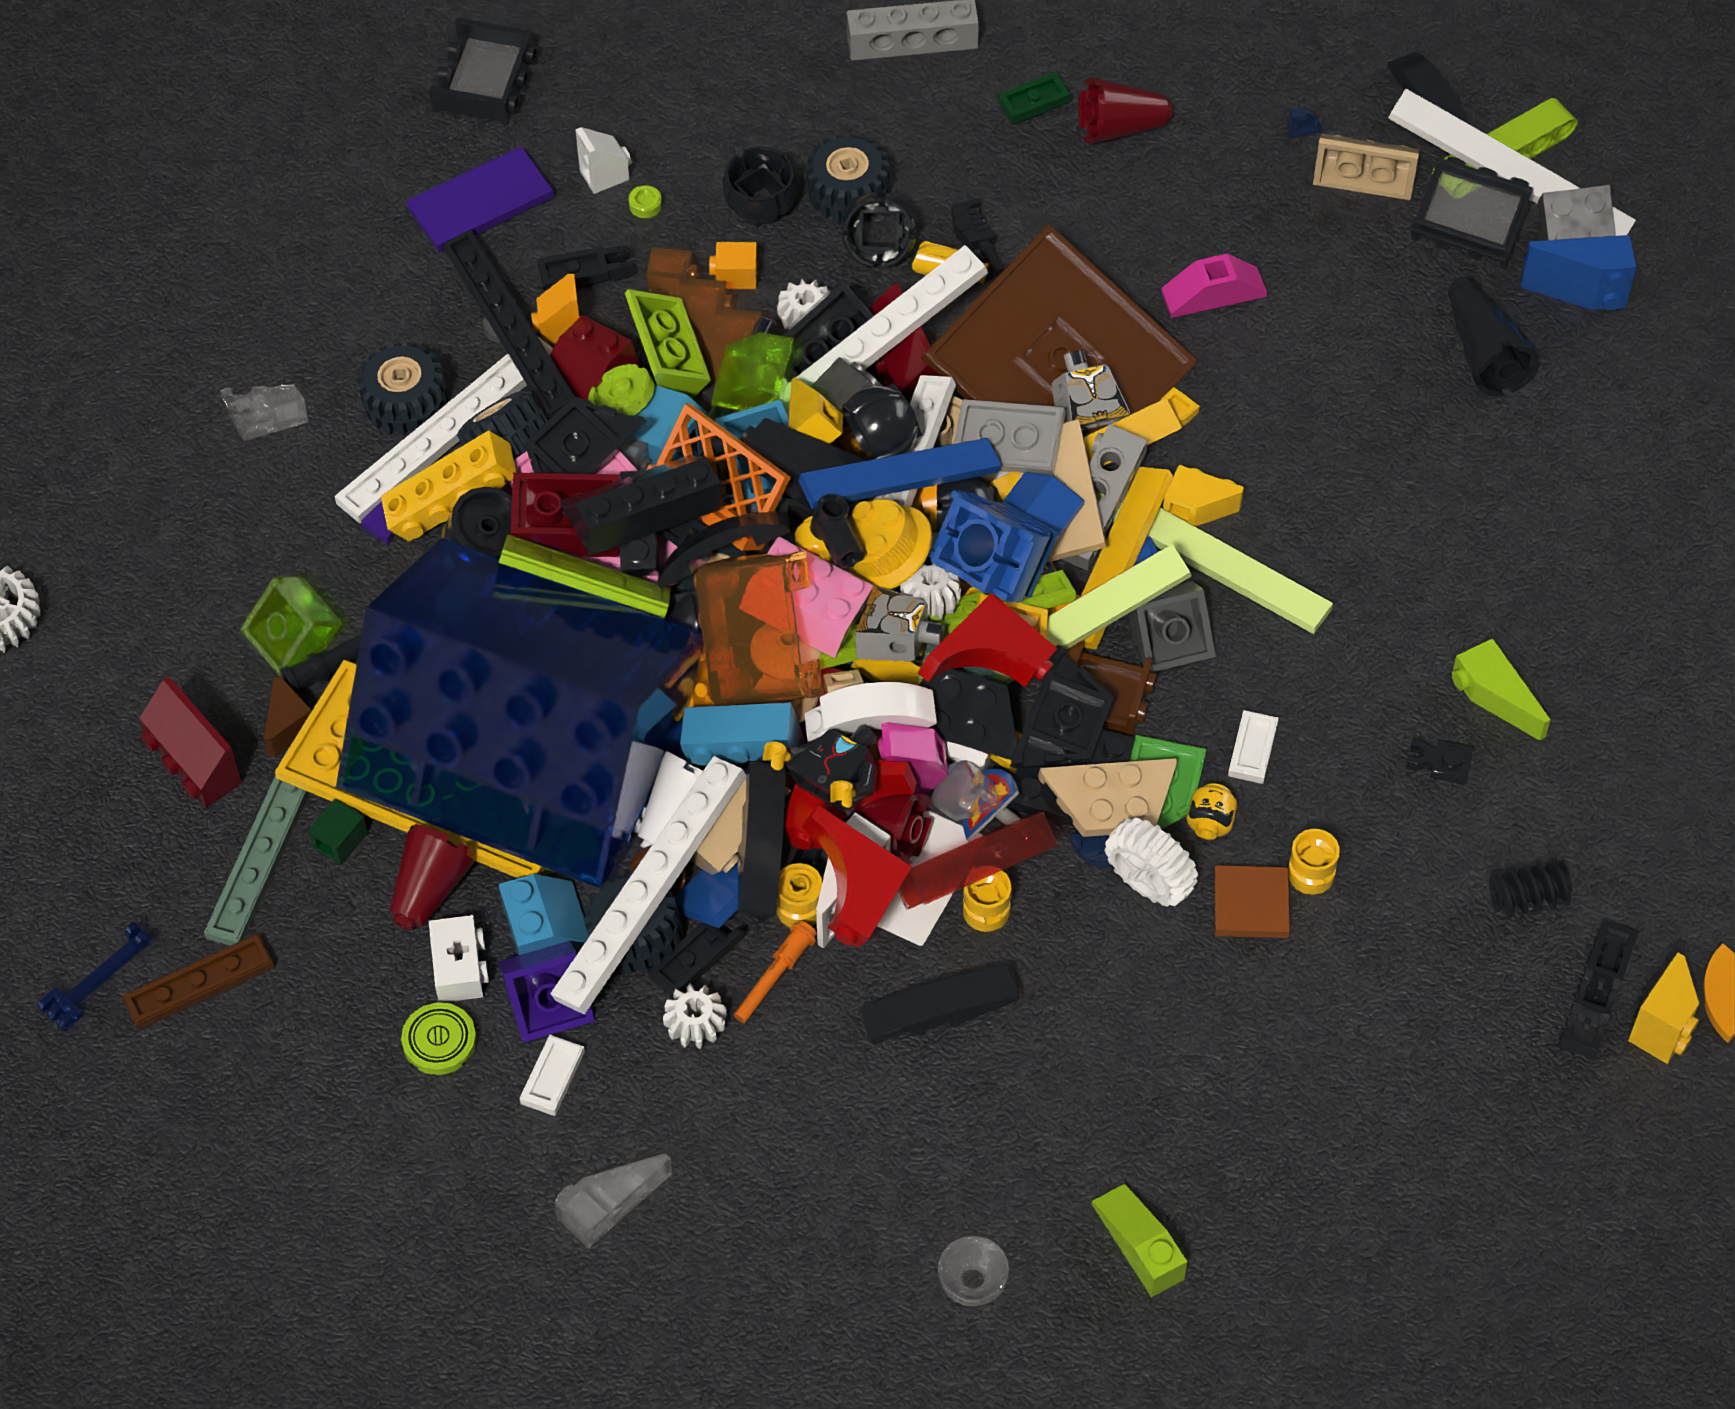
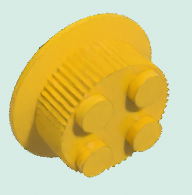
M881 498L876 501L859 502L853 508L852 515H849L848 519L865 550V556L863 560L854 564L853 567L845 568L844 571L872 584L873 587L877 586L890 590L911 578L926 560L932 545V528L929 520L921 511L909 506H900L895 501L889 499L882 500Z

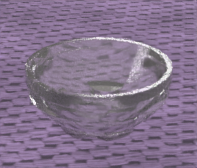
M967 1236L957 1239L946 1247L939 1259L938 1276L943 1290L951 1299L963 1305L980 1306L990 1303L1001 1294L1008 1281L1009 1266L1005 1253L997 1244L984 1237ZM976 1270L982 1273L985 1280L980 1287L969 1288L962 1283V1275L966 1271Z

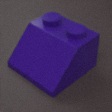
M570 941L498 962L523 1043L594 1022L591 1006L585 1014H582L555 1001L550 994L577 955Z

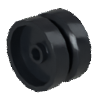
M480 487L471 489L459 497L442 529L441 538L445 557L455 569L468 576L489 578L498 576L510 567L498 562L507 534L511 535V495L501 489Z

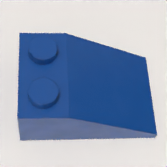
M1630 235L1529 241L1520 286L1521 288L1591 310L1626 308L1637 268Z

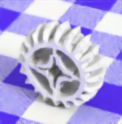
M8 565L0 571V650L5 653L6 645L8 644L18 647V638L29 639V629L37 628L36 618L40 616V599L33 583L29 578L25 579L24 574L20 570L13 573V570ZM9 595L18 600L17 606L10 604V601L7 600Z
M1136 817L1133 819L1127 818L1110 833L1108 840L1105 842L1106 848L1104 851L1108 856L1109 864L1115 867L1114 872L1119 874L1123 878V882L1129 884L1133 890L1149 898L1153 903L1159 902L1162 906L1166 907L1169 905L1176 906L1193 891L1198 872L1194 868L1196 866L1194 861L1188 858L1189 852L1182 849L1180 842L1175 841L1170 833L1167 834L1162 831L1160 826H1153L1148 820L1142 821Z

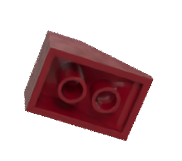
M583 315L559 337L549 355L573 395L588 400L592 387L595 385V388H597L602 383V375L607 371L625 364H636L640 368L632 340Z
M513 472L511 536L583 557H619V546L590 556L561 507L560 500L620 480V474Z

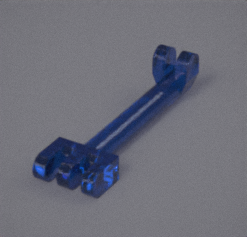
M136 922L130 923L125 929V935L129 941L69 993L64 995L55 987L39 1001L37 1007L44 1013L48 1011L47 1017L53 1022L58 1020L57 1026L62 1031L69 1029L83 1017L81 1010L76 1005L151 942L150 935L142 931Z

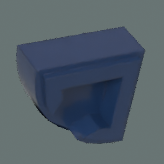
M1292 108L1289 110L1287 131L1290 138L1321 132L1320 122L1313 111L1306 108Z
M1080 833L1070 834L1071 845L1081 859L1094 866L1112 867L1104 851L1108 835L1083 837Z

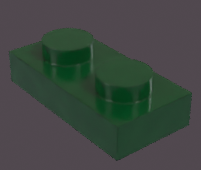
M1053 72L999 93L998 103L1013 125L1070 103L1071 94L1058 74Z

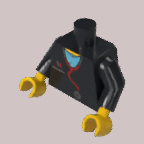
M860 725L850 738L832 729L826 731L821 737L800 746L785 747L782 743L774 741L768 742L764 746L762 759L764 761L771 760V767L773 769L781 770L784 764L788 765L787 768L797 787L847 816L853 812L859 800L872 796L875 791L878 767L868 749L877 740V737L864 725Z

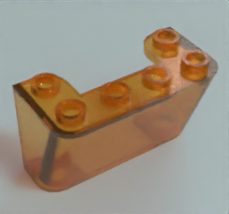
M806 551L730 557L702 564L694 576V587L698 594L700 610L698 621L703 633V659L707 664L708 696L714 705L764 704L810 699L824 695L819 659H813L801 663L792 592L810 587ZM795 563H796L797 568H798V578H797V580L795 579V576H794V564H795ZM808 672H810L812 678L811 688H809L807 682Z

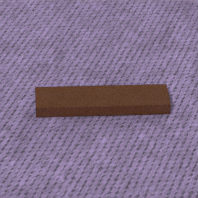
M255 934L122 995V999L139 1031L275 967L259 934Z

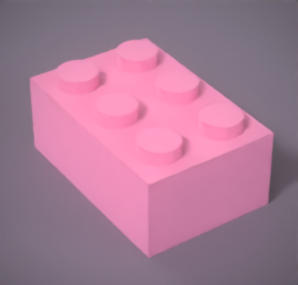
M778 537L749 580L739 609L781 631L790 630L795 632L800 640L835 658L862 615L873 585Z

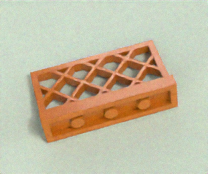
M685 404L657 463L649 464L646 470L670 462L675 450L681 447L684 457L693 455L691 444L702 441L704 456L717 477L718 473L715 463L727 460L730 479L721 481V487L732 484L735 499L734 504L727 505L723 502L721 493L720 510L700 517L705 524L710 526L727 518L747 514L745 506L757 503L758 512H774L791 477L695 406ZM692 417L698 422L700 436L689 439L687 425ZM718 436L723 441L725 454L714 457L710 439ZM744 455L748 459L750 473L739 476L735 457ZM768 473L777 481L771 493L764 495L760 475ZM751 478L755 498L744 500L740 481ZM751 534L732 542L741 551L762 550L765 545L764 543L757 546Z

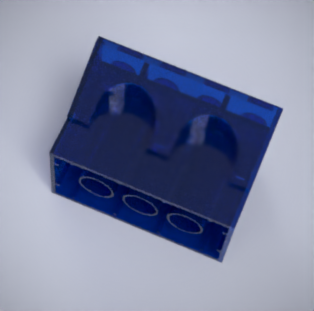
M441 538L366 607L336 788L599 888L601 884L607 881L650 798L665 753L670 752L677 757L679 755L684 708L690 705L705 635L609 599L498 563L499 559Z

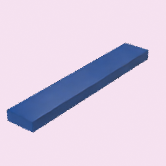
M988 438L801 473L798 481L811 508L815 509L818 500L826 494H835L845 499L846 502L994 474L999 472L1002 465Z

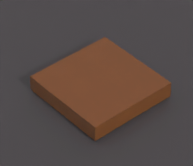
M1215 865V936L1289 938L1288 867Z

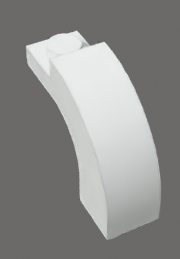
M875 682L841 688L821 696L820 706L804 714L808 742L821 737L826 731L832 729L847 736L854 733L860 725L873 730L882 729L881 724L887 722L924 728L937 723L933 690L900 682Z

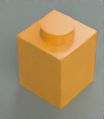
M716 242V255H710L709 274L710 276H716L717 289H757L756 242Z

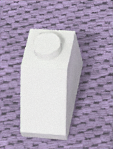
M583 127L575 129L580 172L594 194L629 180L628 166L632 164L630 155L624 146L620 148L614 136Z

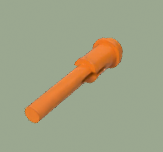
M799 921L797 924L791 925V933L778 950L773 953L775 960L734 1012L733 1016L738 1021L746 1023L787 968L792 969L806 948L815 944L817 932L808 923Z

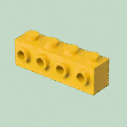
M488 430L382 494L381 500L388 530L410 542L413 539L419 538L423 533L438 524L447 521L459 497L469 490L480 487L501 489L505 484L513 480V472L517 473L510 443Z

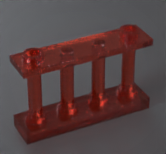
M1042 811L1026 819L1017 820L912 867L898 892L906 910L922 903L925 905L1049 850L1058 844Z

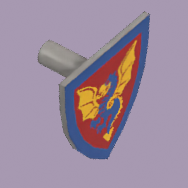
M988 769L978 772L964 806L963 829L968 842L994 817L1015 832L1022 827L1023 819L1006 807L1019 794L1013 777L1004 770Z

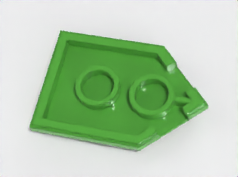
M1136 735L1130 762L1175 758L1177 761L1157 825L1162 830L1187 815L1191 797L1199 786L1206 749Z

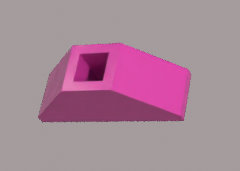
M1230 254L1196 260L1161 288V294L1171 318L1267 297V291L1258 268Z
M890 722L881 724L882 738L878 739L881 758L887 761L907 762L917 781L914 792L927 795L948 776L945 743L934 729Z

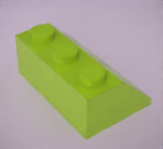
M628 289L625 292V296L656 385L687 394L693 399L711 379L682 298Z

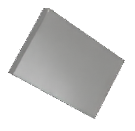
M962 399L954 444L988 438L1002 465L999 471L1054 475L1066 412L1064 407Z

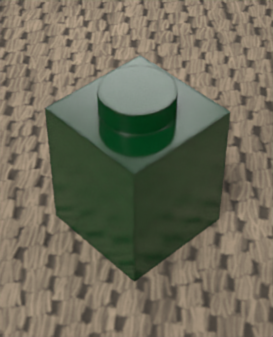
M334 799L308 830L312 848L337 864L342 865L368 835L364 820L365 816L357 809L346 806Z

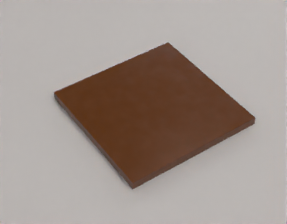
M1050 224L1029 243L921 357L940 376L952 377L956 384L955 390L967 400L1055 407L1052 382L1068 372L1063 356L1070 352L1083 350L1088 368L1104 364L1109 367L1126 402L1130 415L1159 402L1198 361ZM1106 426L1082 431L1083 437H1086Z

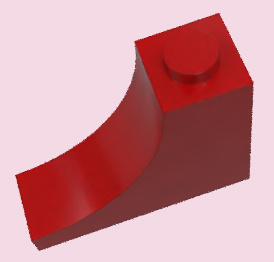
M991 593L928 655L918 674L927 682H930L939 674L954 668L982 667L1005 674L1026 687L1035 677L1041 681L1054 666L1050 660L1058 648Z
M874 759L878 767L874 794L859 800L853 812L863 805L883 797L903 794L913 795L917 781L907 762ZM795 783L784 815L783 831L791 846L802 850H809L811 848L823 849L819 842L802 828L807 817L818 805L842 821L848 816L800 789Z
M818 805L807 817L802 828L809 832L823 847L835 872L837 902L832 920L827 928L835 932L834 935L840 942L859 948L870 938L912 866Z

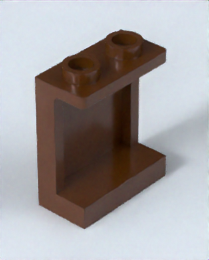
M1080 641L1068 648L1066 656L1078 668L1083 666L1092 675L1094 682L1103 686L1114 697L1103 728L1134 735L1137 722L1143 724L1147 714L1148 703L1144 702L1146 693L1152 694L1154 691L1157 673L1151 672L1153 660L1145 658L1143 667L1086 654L1083 653L1084 641Z

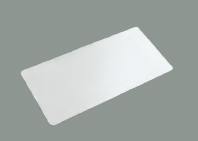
M926 811V817L932 819L926 845L919 857L912 855L909 859L913 862L910 864L912 868L877 924L878 927L919 946L924 945L984 840V836L978 833L968 842L963 826L930 811Z

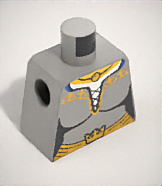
M1083 350L1070 352L1063 356L1068 372L1052 382L1054 406L1064 407L1065 409L1064 423L1079 419L1082 431L1108 426L1130 415L1126 402L1107 365L1088 368Z
M874 586L855 632L857 658L913 661L916 659L922 643L939 645L943 641L945 626L940 623L928 622L927 603L924 600Z

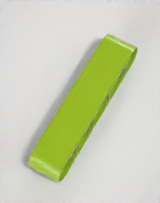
M1551 98L1486 135L1531 159L1570 136L1576 129L1578 120L1556 98ZM1466 163V166L1474 168L1473 166ZM1443 174L1440 182L1441 187L1454 200L1460 199L1482 187L1481 185L1448 174Z

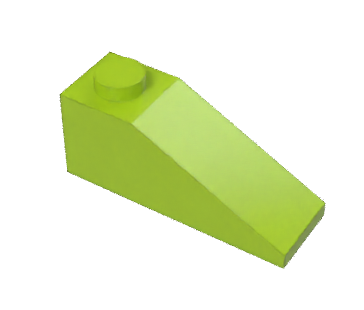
M1493 638L1456 655L1452 679L1460 691L1464 690L1472 702L1539 741L1546 738L1551 719Z
M1126 1184L1092 1201V1206L1151 1298L1185 1279L1187 1260L1166 1228Z

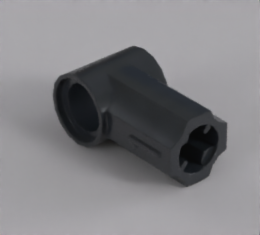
M826 494L818 500L810 522V531L814 537L823 540L835 565H839L841 569L853 567L854 564L863 560L865 550L847 518L849 505L845 499L838 495Z

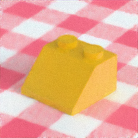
M1676 954L1640 1007L1628 1040L1666 1064L1669 1063L1675 1053L1680 1056L1684 1053L1692 1039L1691 1034L1699 1022V1019L1694 1017L1699 1001L1684 955Z

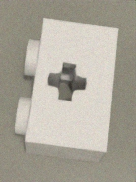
M473 915L429 921L434 979L439 1003L482 998V983H489L486 960L479 961L478 952L485 950L483 928H475Z

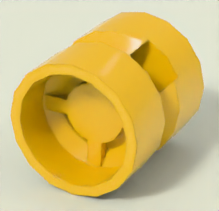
M1309 829L1298 834L1293 841L1288 878L1296 890L1304 894L1316 895L1325 892L1333 884L1340 848L1332 834L1321 829Z
M796 863L790 864L780 871L776 911L781 922L788 927H791L792 924H797L799 921H804L810 926L817 923L816 909L822 887V877L812 866Z
M980 866L966 876L963 887V917L967 924L975 930L982 932L995 931L1008 921L1011 907V881L1001 869L993 866Z

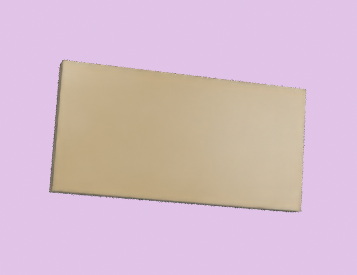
M1079 419L1066 422L1063 425L1054 475L1050 476H1054L1082 498L1084 506L1054 544L1046 563L1107 548Z

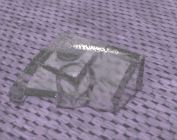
M294 384L278 385L275 387L253 386L249 394L232 395L231 388L220 390L224 404L243 441L309 422L305 400Z

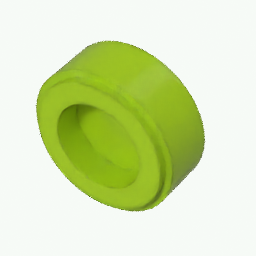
M648 185L636 187L629 194L630 211L639 218L646 219L656 216L662 208L660 192L655 187Z

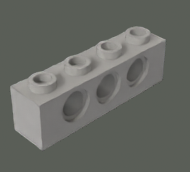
M953 0L847 11V39L850 59L853 61L978 49L979 22L975 0Z
M1111 424L1108 425L1104 434L1100 432L1097 434L1091 448V452L1095 454L1089 464L1094 489L1105 496L1102 500L1097 501L1104 536H1106L1147 450L1146 439ZM1112 461L1117 463L1119 468L1115 471H1106L1101 465ZM1098 550L1063 558L1062 560L1089 571Z

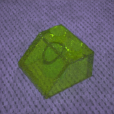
M759 332L726 345L711 405L743 411L779 399L783 403L793 363L794 338Z
M274 576L243 623L240 631L274 671L281 676L280 668L284 666L290 668L306 660L308 654H319L324 651L339 630L342 621L303 577Z

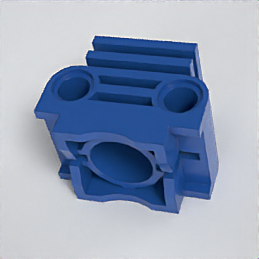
M953 490L950 497L954 499L934 546L928 554L931 562L960 577L984 593H993L1004 601L1021 603L1024 596L1031 597L1058 536V532L1006 503L991 502L973 493Z

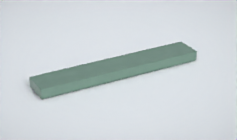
M275 775L204 931L206 939L230 946L244 940L310 792L276 779Z

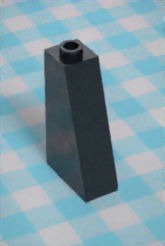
M764 418L756 427L750 425L740 438L742 442L791 477L784 492L813 513L815 509L811 508L798 481L801 473L868 461L768 418ZM744 455L738 456L737 459L749 467L747 457ZM770 474L761 475L775 485L777 480ZM870 498L847 502L849 505L847 518H849V515H852L855 505L862 501H868Z

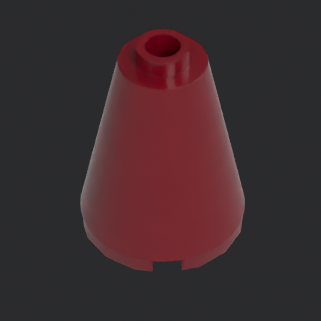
M1099 78L1086 79L1084 84H1089L1087 91H1080L1078 121L1080 128H1086L1088 136H1082L1087 144H1096L1162 128L1172 116V105L1163 94Z
M914 792L913 795L887 796L863 805L843 821L847 822L854 813H857L890 835V853L910 865L913 863L909 860L911 856L919 857L928 840L932 819L926 817V807L932 808V802L929 796L919 792Z
M415 824L414 827L411 825L407 832L389 913L394 916L392 922L409 931H413L414 927L422 928L474 864L477 855L473 850L461 842L457 847L448 840L450 836L418 824Z

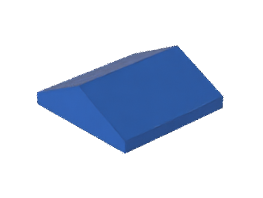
M1024 472L1002 501V503L1012 506L1058 532L1055 543L1084 506V500L1054 476Z

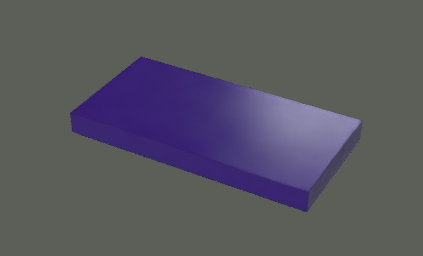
M519 147L407 200L406 204L407 209L439 253L444 250L442 244L471 229L474 235L554 198L552 188L524 149Z

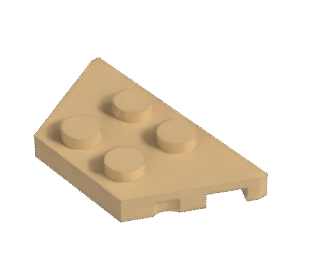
M1175 758L1040 768L1038 777L1042 784H1048L1057 796V804L1064 813L1070 815L1073 825L1083 837L1110 835L1127 818L1133 819L1136 817L1142 821L1148 820L1153 826L1157 825L1177 761Z

